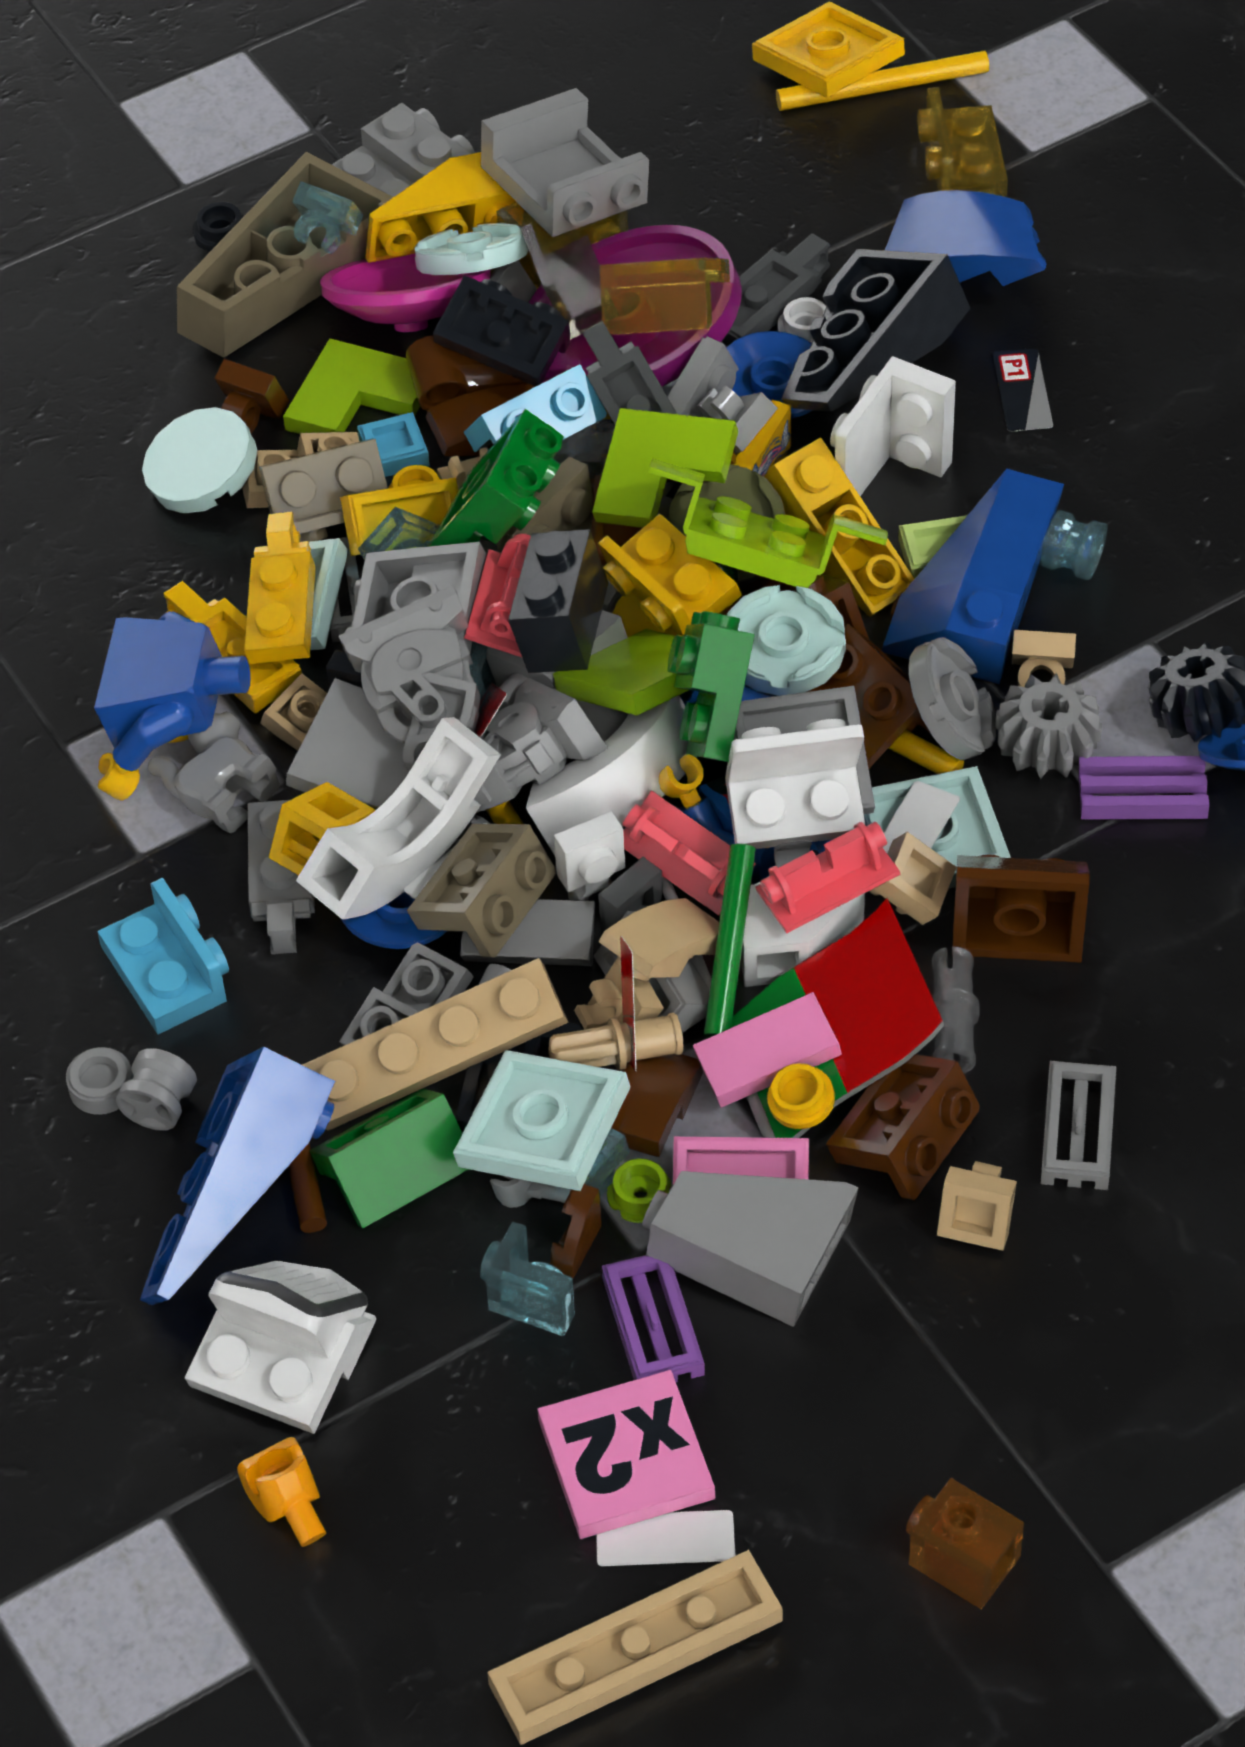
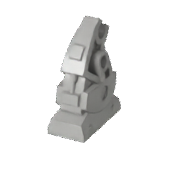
M453 585L338 636L356 672L361 673V682L365 696L371 708L378 715L384 730L394 740L405 744L403 748V761L407 770H411L442 718L455 717L474 733L479 719L480 693L477 684L474 683L473 677H471L469 665L473 664L464 640L458 639V635L469 626ZM402 712L411 721L410 726L400 722L396 714Z
M528 678L517 690L514 704L496 712L480 738L499 752L501 756L474 798L481 805L477 812L495 807L515 798L522 786L530 781L538 785L543 784L563 770L567 758L585 760L597 756L608 749L576 699Z

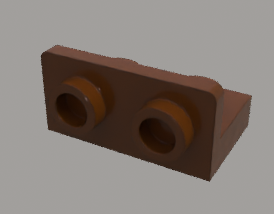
M915 1054L906 1063L867 1087L828 1140L826 1146L836 1163L887 1172L900 1196L915 1200L970 1125L980 1106L958 1061Z

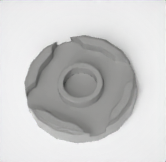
M942 637L915 647L910 655L908 675L912 694L922 720L939 745L948 754L959 760L970 759L985 752V749L991 747L995 741L996 716L990 693L987 692L986 688L983 687L977 690L971 678V675L977 673L973 660L959 645Z

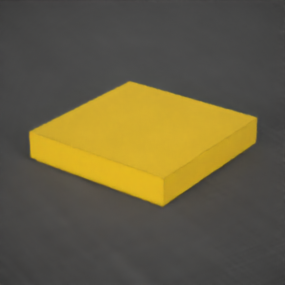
M830 1L752 43L754 61L826 98L905 55L903 37Z

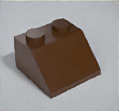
M957 855L952 956L1081 963L1090 880L1087 862L1065 861L1058 858L1039 860L1002 858L996 855Z

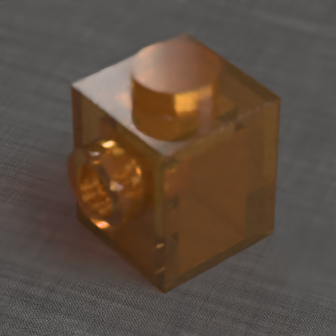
M950 1478L935 1499L926 1495L915 1507L908 1520L906 1532L911 1535L909 1565L982 1610L1021 1557L1024 1522Z

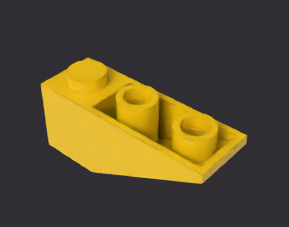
M481 152L452 157L369 214L365 258L368 263L415 254L414 248L418 241L453 229V231L458 230V234L473 232L472 227H477L478 224L489 223L514 224L522 228L525 210L481 167Z
M821 437L775 463L764 476L780 495L785 515L794 516L807 522L810 525L809 530L825 536L830 519L834 514L881 529ZM839 531L837 532L826 569L823 572L825 575L848 581L857 605L869 617L893 604L897 597L914 580V577L888 538L886 545H882Z

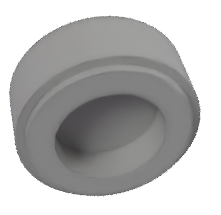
M105 1047L93 1048L82 1052L72 1060L66 1072V1083L74 1105L86 1113L97 1115L118 1110L115 1098L122 1084L133 1079L128 1059L119 1051Z

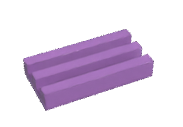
M1200 756L1079 757L1078 781L1081 819H1207L1209 796L1206 794V763ZM1155 793H1192V795H1155ZM1093 794H1130V796H1093Z
M646 1255L602 1265V1279L634 1380L668 1370L672 1371L676 1382H678V1375L690 1373L691 1379L704 1376L705 1363L674 1268L668 1263ZM657 1270L683 1351L682 1355L671 1356L645 1275L646 1272ZM621 1278H631L657 1361L649 1363L646 1361Z

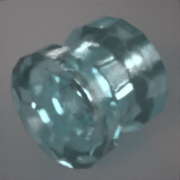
M1058 510L1051 521L1044 540L1041 565L1052 570L1063 566L1072 569L1075 577L1090 580L1102 556L1107 537V524L1096 520L1086 524L1076 521L1073 513Z

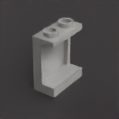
M577 88L481 121V167L552 237L647 203L649 159L642 152L621 159L587 127L588 98Z

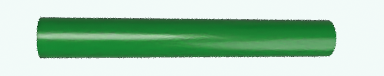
M736 843L730 845L704 1028V1036L708 1038L730 1029L732 1025L756 852L755 847L747 844Z

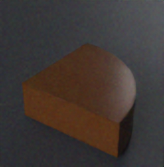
M586 1184L583 1185L581 1191L571 1189L562 1209L563 1213L571 1215V1221L559 1243L553 1242L551 1248L550 1265L552 1271L572 1279L575 1277L602 1226L599 1189Z

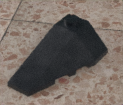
M857 249L826 287L823 295L827 305L822 317L813 319L809 329L813 337L810 349L799 355L782 396V401L785 404L791 405V408L832 412L860 395L867 379L871 375L878 376L892 356L913 363L941 346L971 309L948 254Z

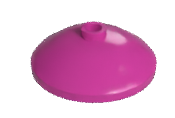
M411 254L371 263L363 259L345 264L326 273L321 278L320 285L322 296L336 308L368 322L394 324L395 331L415 332L426 329L428 327V320L441 317L444 314L464 275L481 282L484 279H490L491 270L458 275L424 274L417 270L416 255Z

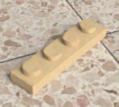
M537 958L302 1065L335 1081L328 1097V1101L334 1103L333 1114L326 1127V1130L329 1131L569 1022L545 966L540 958Z
M747 1550L488 1671L489 1686L520 1745L782 1622L783 1608L752 1554Z

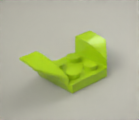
M653 458L648 469V473L695 487L683 525L684 534H687L685 542L688 554L788 585L808 588L816 580L817 575H821L825 571L838 531L882 545H886L887 530L835 514L830 519L826 534L823 536L809 530L810 525L807 522L794 516L777 514L772 519L752 513V507L749 504L732 497L719 496L716 501L700 498L699 494L705 474Z

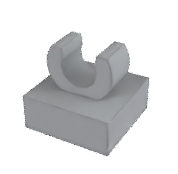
M723 386L719 392L714 388L711 389L697 405L698 409L707 418L734 420L736 422L739 432L734 447L735 453L745 450L778 409L762 392L739 397L727 386Z

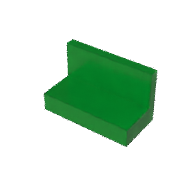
M423 1088L309 1150L319 1173L337 1181L360 1228H365L468 1170L458 1167L453 1154L463 1133L445 1095Z

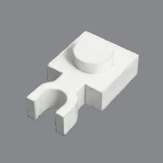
M612 811L554 835L556 873L568 891V898L572 901H588L593 894L603 891L612 883L610 876L613 873L625 868L623 827Z

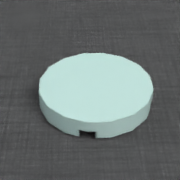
M506 223L478 224L477 227H472L473 232L458 234V230H445L418 241L414 248L416 268L421 273L431 275H458L498 268L516 262L527 255L528 244L525 232L517 225Z
M217 407L197 409L174 419L156 435L146 451L142 471L146 486L166 509L180 513L201 512L217 506L218 504L215 499L223 496L226 492L232 496L243 487L254 470L258 450L250 429L233 411Z
M780 585L763 587L743 596L727 613L728 616L740 618L738 631L755 634L745 685L755 691L777 696L804 693L825 684L841 666L846 651L843 617L831 600L812 589L796 586L795 592L790 590L780 591Z

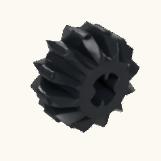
M1205 642L1199 649L1190 650L1182 646L1181 654L1161 657L1160 667L1149 672L1150 683L1148 689L1151 713L1156 718L1158 727L1168 729L1171 738H1180L1189 734L1193 741L1197 742L1204 735L1212 734L1220 738L1221 732L1225 728L1237 729L1242 727V720L1245 717V657L1235 655L1231 646H1221L1214 650L1208 642Z

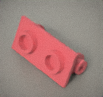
M515 535L505 543L501 553L488 549L468 622L469 627H467L464 639L521 658L522 655L508 619L530 535Z
M651 790L642 805L636 804L622 824L626 827L623 830L624 850L637 859L646 858L662 870L664 878L720 916L730 845Z
M859 822L854 825L853 830L825 843L824 852L815 855L812 850L779 868L777 866L769 868V876L760 880V885L755 888L787 934L901 874L898 867L883 849L887 845V840L879 824L873 822L866 826L863 822Z

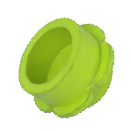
M633 1159L625 1162L616 1170L613 1183L607 1188V1201L613 1210L620 1211L621 1217L624 1220L632 1223H643L644 1216L653 1197L658 1190L669 1193L671 1180L657 1163L648 1159ZM638 1192L647 1193L643 1198H637L634 1194Z

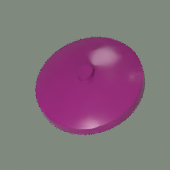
M655 225L636 228L607 237L583 249L564 262L547 277L529 301L532 305L535 302L546 303L557 309L564 316V319L569 320L570 345L565 353H557L542 383L579 364L582 366L585 374H589L586 367L597 362L598 359L582 332L601 321L604 322L618 348L631 341L635 347L638 345L661 387L678 379L702 338L708 336L721 342L737 317L742 297V286L738 272L724 245L715 237L699 229L680 225Z

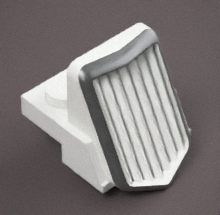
M271 1261L222 1273L215 1279L208 1294L217 1311L185 1375V1380L192 1388L315 1434L340 1378L349 1380L377 1320L375 1315L365 1312L368 1305L367 1296L331 1269L283 1261Z

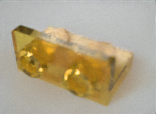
M939 87L927 88V109H918L917 112L920 143L929 142L930 145L925 147L927 179H936L939 191L964 190L1007 196L1008 178L992 106H966L943 109Z

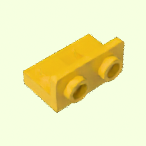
M658 514L621 547L606 535L597 544L607 562L603 567L607 580L621 595L626 596L632 591L642 600L639 604L641 610L651 623L662 632L671 627L678 635L683 636L686 625L691 624L693 612L702 613V611L721 614L742 596L737 583L713 561L687 553L686 536L662 514Z

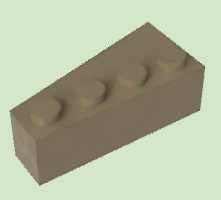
M305 152L177 286V333L225 358L321 296L320 280L326 273L345 264L366 259L369 214L392 199L393 196Z

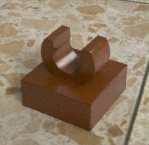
M224 359L214 378L226 396L221 409L233 411L246 423L251 434L258 424L260 414L279 421L281 420L289 399L274 375Z

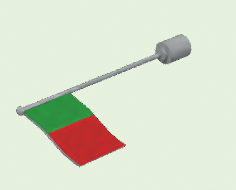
M576 700L603 741L607 740L622 725L628 715L625 712ZM662 876V893L665 900L679 899L673 884ZM886 898L877 910L852 932L773 981L733 1016L731 1028L814 992L839 1042L842 1055L815 1066V1068L823 1071L831 1080L835 1092L834 1108L906 1063L936 1036L944 1026V1023L890 902ZM695 955L690 960L710 990L711 976L703 956ZM769 1087L746 1097L763 1138H800L810 1129L788 1128L780 1124L773 1117L767 1100Z

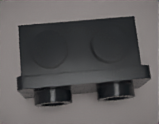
M465 275L433 332L435 343L535 387L542 384L557 353H565L570 345L569 320L564 319V316L557 309L542 302H535L532 305L512 296L506 287L495 281L484 279L479 282Z

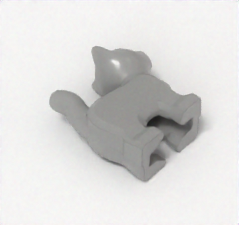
M226 711L221 714L214 713L212 726L206 731L188 735L191 745L199 755L186 763L180 770L173 761L165 757H153L149 760L148 770L152 775L160 777L164 786L176 798L181 800L192 813L213 820L217 826L226 832L233 833L248 819L247 810L242 807L233 806L236 796L242 791H247L260 802H266L279 789L280 783L275 773L277 769L271 759L264 753L259 755L253 754L249 747L239 740L238 735L241 723L235 715Z

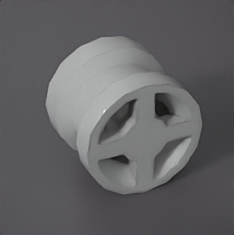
M160 1049L141 1050L131 1066L133 1079L122 1084L115 1098L117 1107L126 1117L143 1127L153 1130L172 1129L182 1113L180 1100L191 1094L197 1082L196 1073L183 1059L168 1051Z

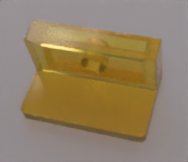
M691 258L600 265L602 321L611 335L709 329L712 326L710 284L730 282L729 259Z

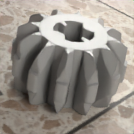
M1057 672L1049 682H1041L1033 675H1030L1027 683H1025V687L1010 685L1009 691L1005 696V702L1000 703V709L996 712L995 728L998 729V745L1001 749V755L1013 757L1016 771L1030 766L1035 767L1040 780L1048 770L1052 769L1057 770L1067 778L1073 764L1078 765L1079 757H1092L1093 749L1097 748V742L1101 740L1102 723H1100L1099 706L1097 705L1096 697L1084 695L1081 681L1069 685L1061 684Z

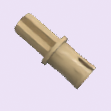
M668 1013L666 1016L635 1021L636 1060L671 1054L680 1055L683 1053V1036L677 1014ZM617 1018L608 1019V1026L556 1034L549 1039V1057L552 1059L595 1067L614 1064L617 1070L626 1069L627 1062H630L632 1058L631 1037L628 1025L620 1023Z

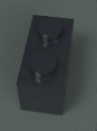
M590 529L532 533L530 536L508 619L528 673L588 669L608 587V580Z

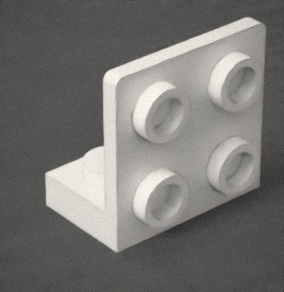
M894 356L890 358L878 376L871 375L862 388L859 401L849 414L843 413L840 415L833 427L830 438L831 446L835 447V460L860 496L889 457L903 462L909 467L921 469L938 477L943 476L952 463L955 380Z
M826 719L809 724L806 727L807 731L781 734L779 728L760 727L744 732L741 735L742 739L733 740L731 742L725 780L735 844H747L760 849L776 847L779 844L789 842L832 840L853 830L854 825L859 822L865 824L856 770L864 741L862 725L846 726L844 720Z

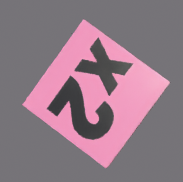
M671 1370L537 1408L538 1420L579 1539L715 1499L713 1480Z

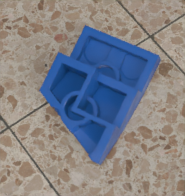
M936 191L904 199L885 248L886 251L948 254L959 282L990 271L1001 285L1005 286L1045 270L1047 265L1046 260L1038 251L1037 243L1040 240L1037 232L1032 227L1034 221L1031 211L1025 203L1000 195L976 191Z

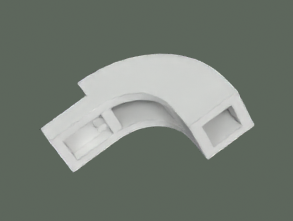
M679 695L638 716L628 713L622 725L604 741L608 749L597 756L585 760L576 759L566 764L563 770L541 785L533 782L526 810L554 856L555 834L610 811L613 812L621 826H623L622 824L631 809L636 804L641 806L651 790L660 797L665 795L659 785V774L664 767L670 766L677 781L685 775L679 760L686 755L688 741L680 740L679 737L685 705Z
M455 717L442 718L411 770L395 792L365 819L349 826L327 828L296 881L342 920L363 916L385 906L405 892L404 888L438 861L460 836L481 806L474 798L501 754Z

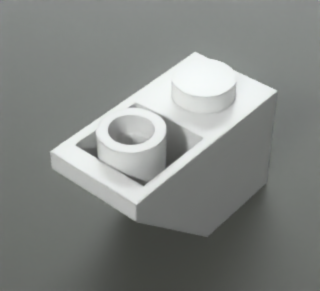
M760 882L751 885L741 953L744 986L770 985L782 974L852 932L864 921L865 893L786 934L757 893L755 887L760 885Z

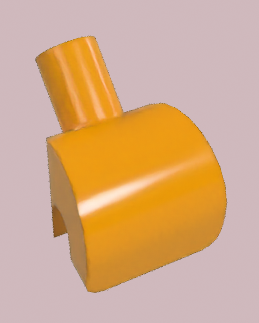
M294 1437L286 1438L239 1463L237 1472L242 1486L252 1504L268 1522H274L285 1516L301 1547L310 1545L326 1535L327 1532L311 1502L320 1498V1494L306 1457L303 1455L302 1449Z

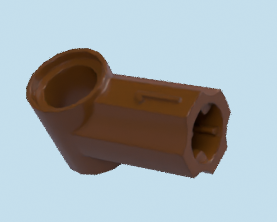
M434 335L415 341L406 351V360L418 402L422 409L426 411L432 406L467 393L497 386L526 383L435 343Z

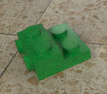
M524 409L467 474L428 547L479 542L482 536L496 544L512 526L521 531L540 506L541 501L534 497V494L536 492L541 493L547 487L560 467V463L553 458L561 449L564 436L530 411Z
M702 611V613L693 612L691 624L686 625L685 634L683 636H674L668 659V672L676 674L674 687L698 692L696 704L687 702L680 726V740L688 741L686 754L729 762L731 742L734 739L755 637L753 633L738 631L740 618Z

